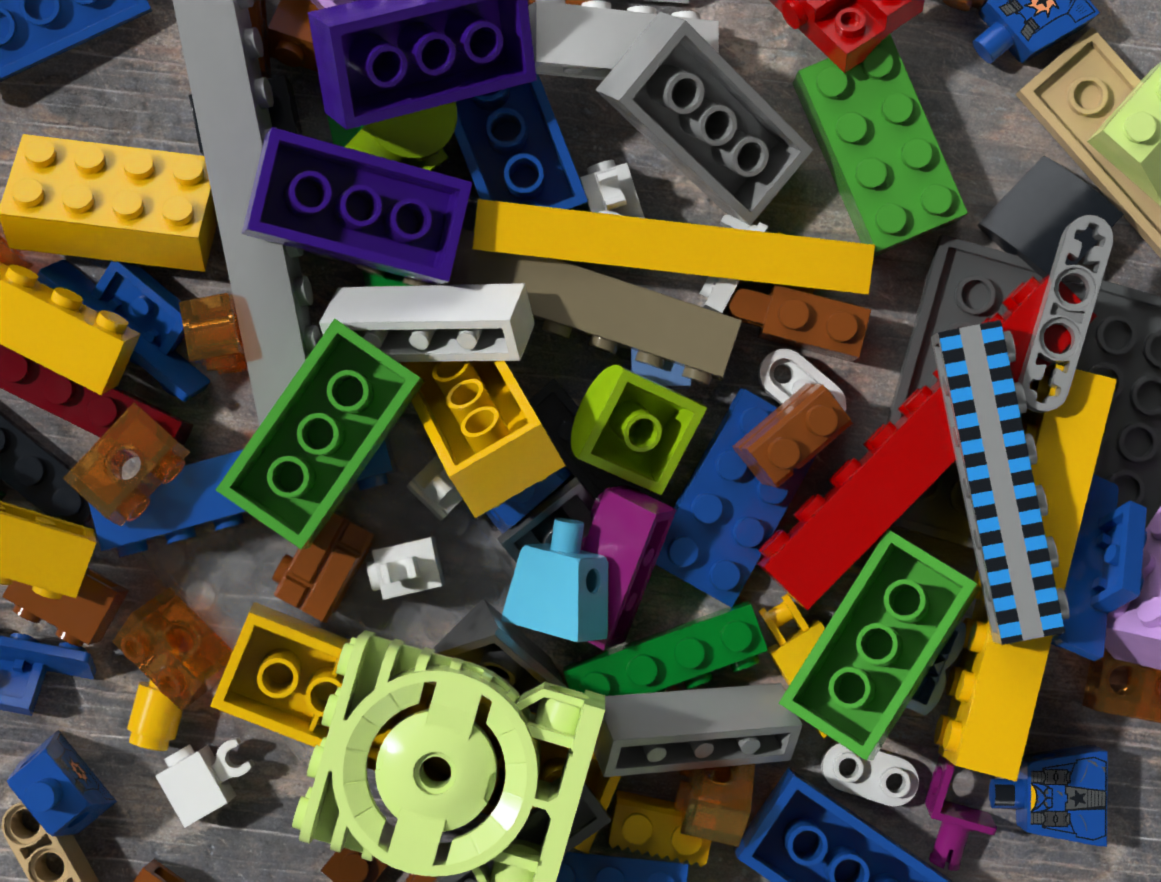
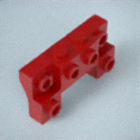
M769 0L782 13L790 27L799 29L844 73L863 62L872 50L890 33L923 12L924 0Z

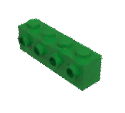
M744 601L733 605L732 608H724L564 666L563 673L569 689L585 693V690L605 696L666 692L665 688L684 682L686 689L709 682L714 679L711 671L730 665L732 672L756 665L760 662L758 654L766 652L768 649L751 603Z

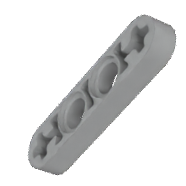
M1085 215L1074 220L1065 228L1059 242L1018 380L1024 389L1027 409L1033 412L1043 413L1057 409L1065 402L1069 394L1113 246L1114 235L1110 225L1104 219L1095 215ZM1087 227L1093 229L1092 238L1099 241V246H1094L1087 251L1083 262L1084 265L1093 264V272L1082 265L1065 264L1066 258L1071 261L1079 258L1082 242L1074 239L1075 234L1085 231ZM1074 275L1084 282L1086 295L1080 303L1070 304L1061 298L1058 288L1064 276ZM1054 324L1065 327L1071 335V345L1062 354L1049 351L1044 343L1046 329ZM1037 356L1049 363H1064L1063 371L1058 368L1051 370L1048 386L1055 389V395L1045 397L1042 403L1036 401L1037 392L1030 389L1031 382H1036L1043 378L1047 366L1036 365Z

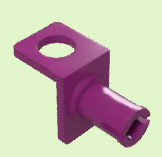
M939 754L924 801L930 817L942 821L933 851L929 856V861L943 869L945 862H948V870L958 871L970 831L995 835L997 826L990 813L945 800L954 772V764Z

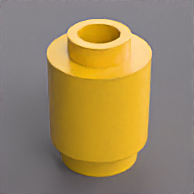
M151 675L150 682H139L127 729L131 731L129 743L150 750H168L170 740L176 739L187 698V692L179 689L180 681L170 677Z

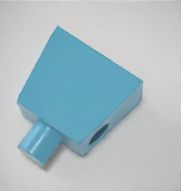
M555 518L551 543L525 544L521 548L501 621L577 643L607 639L608 561L603 555L581 550L584 522L566 518Z

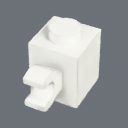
M614 160L599 162L587 168L588 175L580 177L588 199V212L645 218L627 163L616 166Z
M435 536L372 550L374 560L366 563L371 588L373 591L381 589L383 600L445 585Z
M240 737L231 738L224 742L217 750L216 758L209 745L195 752L191 744L164 759L169 768L160 772L155 777L184 828L227 804L237 796L228 779L240 777L254 766L252 759L242 765H235L229 759L230 750L242 743Z

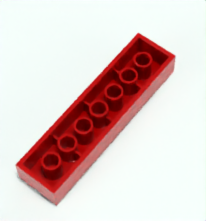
M1050 275L1039 281L1032 276L1025 283L1022 282L1002 302L1007 311L1002 316L997 312L991 318L988 317L982 322L987 323L1001 320L1003 332H1011L1016 349V361L1010 362L1014 383L1019 380ZM1060 281L1058 291L1061 298L1070 304L1080 303L1081 300ZM1094 312L1092 313L1090 323L1097 317ZM1054 324L1049 326L1044 333L1045 346L1049 351L1061 354L1071 343L1070 332L1061 325ZM1037 356L1036 365H1047V368L1051 364ZM937 368L932 374L938 381L931 388L925 385L921 389H916L898 407L903 416L894 425L889 421L886 425L883 423L863 443L869 451L859 461L855 457L851 460H846L828 479L834 486L823 497L820 494H813L793 514L799 522L788 533L780 529L776 531L758 550L764 557L757 564L804 609L809 610L956 460Z

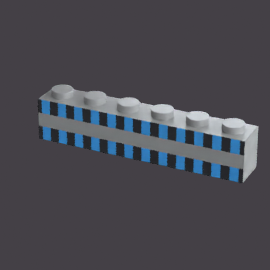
M1001 320L938 332L931 336L992 640L995 643L1005 645L1065 633L1063 620L1069 619V606L1063 588L1056 589L1052 568L1059 566L1058 552L1053 537H1045L1041 516L1048 515V504L1042 485H1035L1031 469V465L1037 464V451L1031 433L1024 434L1020 414L1026 413L1027 404L1023 386L1020 382L1014 383L1010 362L1016 361V349L1010 331L1003 332Z

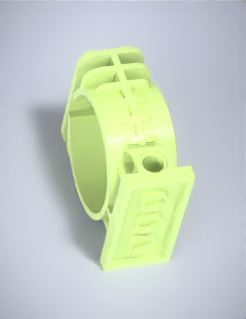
M364 630L357 638L352 637L350 643L345 642L336 670L337 674L344 675L341 687L337 688L335 695L330 694L321 725L330 727L327 737H323L320 746H315L307 770V776L315 778L313 787H309L306 796H301L292 823V828L300 830L299 841L309 844L313 839L331 844L330 850L342 852L343 848L362 853L361 859L372 861L376 857L381 862L395 869L421 876H449L472 870L478 882H556L604 717L605 695L585 690V693L548 682H544L519 695L514 687L493 671L469 661L435 653L434 649L427 647L420 649L406 645L405 641L396 638L392 641L376 636L375 632ZM425 682H437L430 708L415 712L397 723L384 739L377 756L376 784L382 801L398 819L396 826L393 827L386 821V817L376 805L369 788L367 763L370 748L377 733L390 718L400 711L420 703ZM483 695L492 701L486 724L497 737L504 755L506 769L504 789L497 806L485 821L473 830L454 837L452 842L440 843L443 832L462 827L481 813L495 787L497 779L496 753L486 732L475 722ZM540 700L536 715L531 714L528 706ZM540 740L569 748L561 777L553 782L539 779L541 765ZM431 757H440L446 760L451 768V776L442 781H435L429 778L423 768L424 761ZM532 806L546 810L549 815L541 845L516 838L523 828ZM490 860L494 861L492 870L487 865V862Z

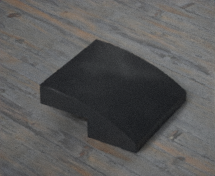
M1043 156L977 226L1006 253L1018 255L1038 275L1045 278L1051 273L1061 236L1070 223L1085 215H1095L1104 219L1112 228L1124 214L1082 179L1057 162ZM1087 227L1082 233L1075 234L1074 239L1082 242L1080 255L1074 261L1066 258V265H1077L1086 255L1087 251L1096 245L1098 240L1092 238L1093 229Z

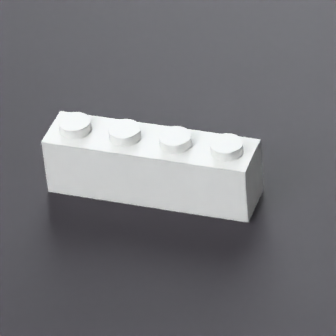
M535 0L528 8L536 74L604 80L658 15L656 14V8L651 6H633L625 11L611 9V3L606 1L583 2L580 6L565 4V0ZM678 11L671 14L686 20L719 54V21L700 19V13L695 11Z
M525 283L338 287L319 322L322 334H324L335 318L397 362L521 361L535 325Z

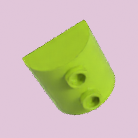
M456 102L367 124L345 147L432 171L449 158L443 147L449 142L456 128Z
M611 365L596 377L580 403L571 433L572 452L579 460L662 495L707 407L620 365Z

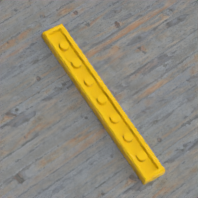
M478 199L472 249L869 295L875 245Z

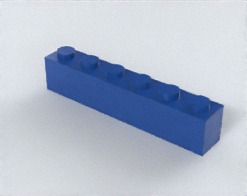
M388 435L355 483H358L359 491L388 484L386 475L398 472ZM243 449L87 492L86 496L101 551L117 550L119 558L149 550L147 545L149 540L165 536L167 544H173L197 537L195 528L213 523L215 531L244 524L243 514H247V512L216 491V488Z

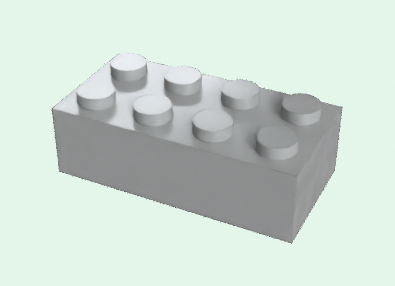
M663 12L658 13L596 89L606 101L721 210L750 226L814 150L686 20Z

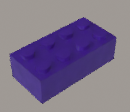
M358 0L308 12L324 110L328 116L346 130L537 81L528 0Z
M271 127L264 138L242 234L439 285L450 280L472 182Z

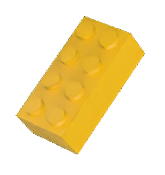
M27 134L22 135L0 203V222L10 249L205 272L218 222L204 156Z
M505 361L400 363L425 380L411 402L450 480L475 518L500 506L506 500L535 483L545 480L549 475L566 466Z

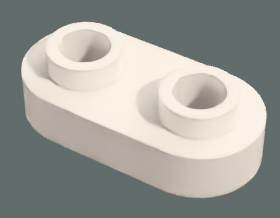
M778 349L768 354L762 360L758 370L759 383L763 390L780 405L806 383L814 385L823 384L843 410L846 411V398L842 390L796 351ZM777 366H786L790 370L791 378L789 382L779 383L775 380L774 370Z
M836 741L825 749L821 757L820 764L823 776L829 784L838 790L888 806H901L908 803L918 790L919 778L915 768L906 759L898 755L879 750L874 760L866 761ZM846 758L854 759L856 763V768L850 775H842L839 771L841 761ZM894 773L900 774L902 776V785L896 790H889L886 786L887 778Z

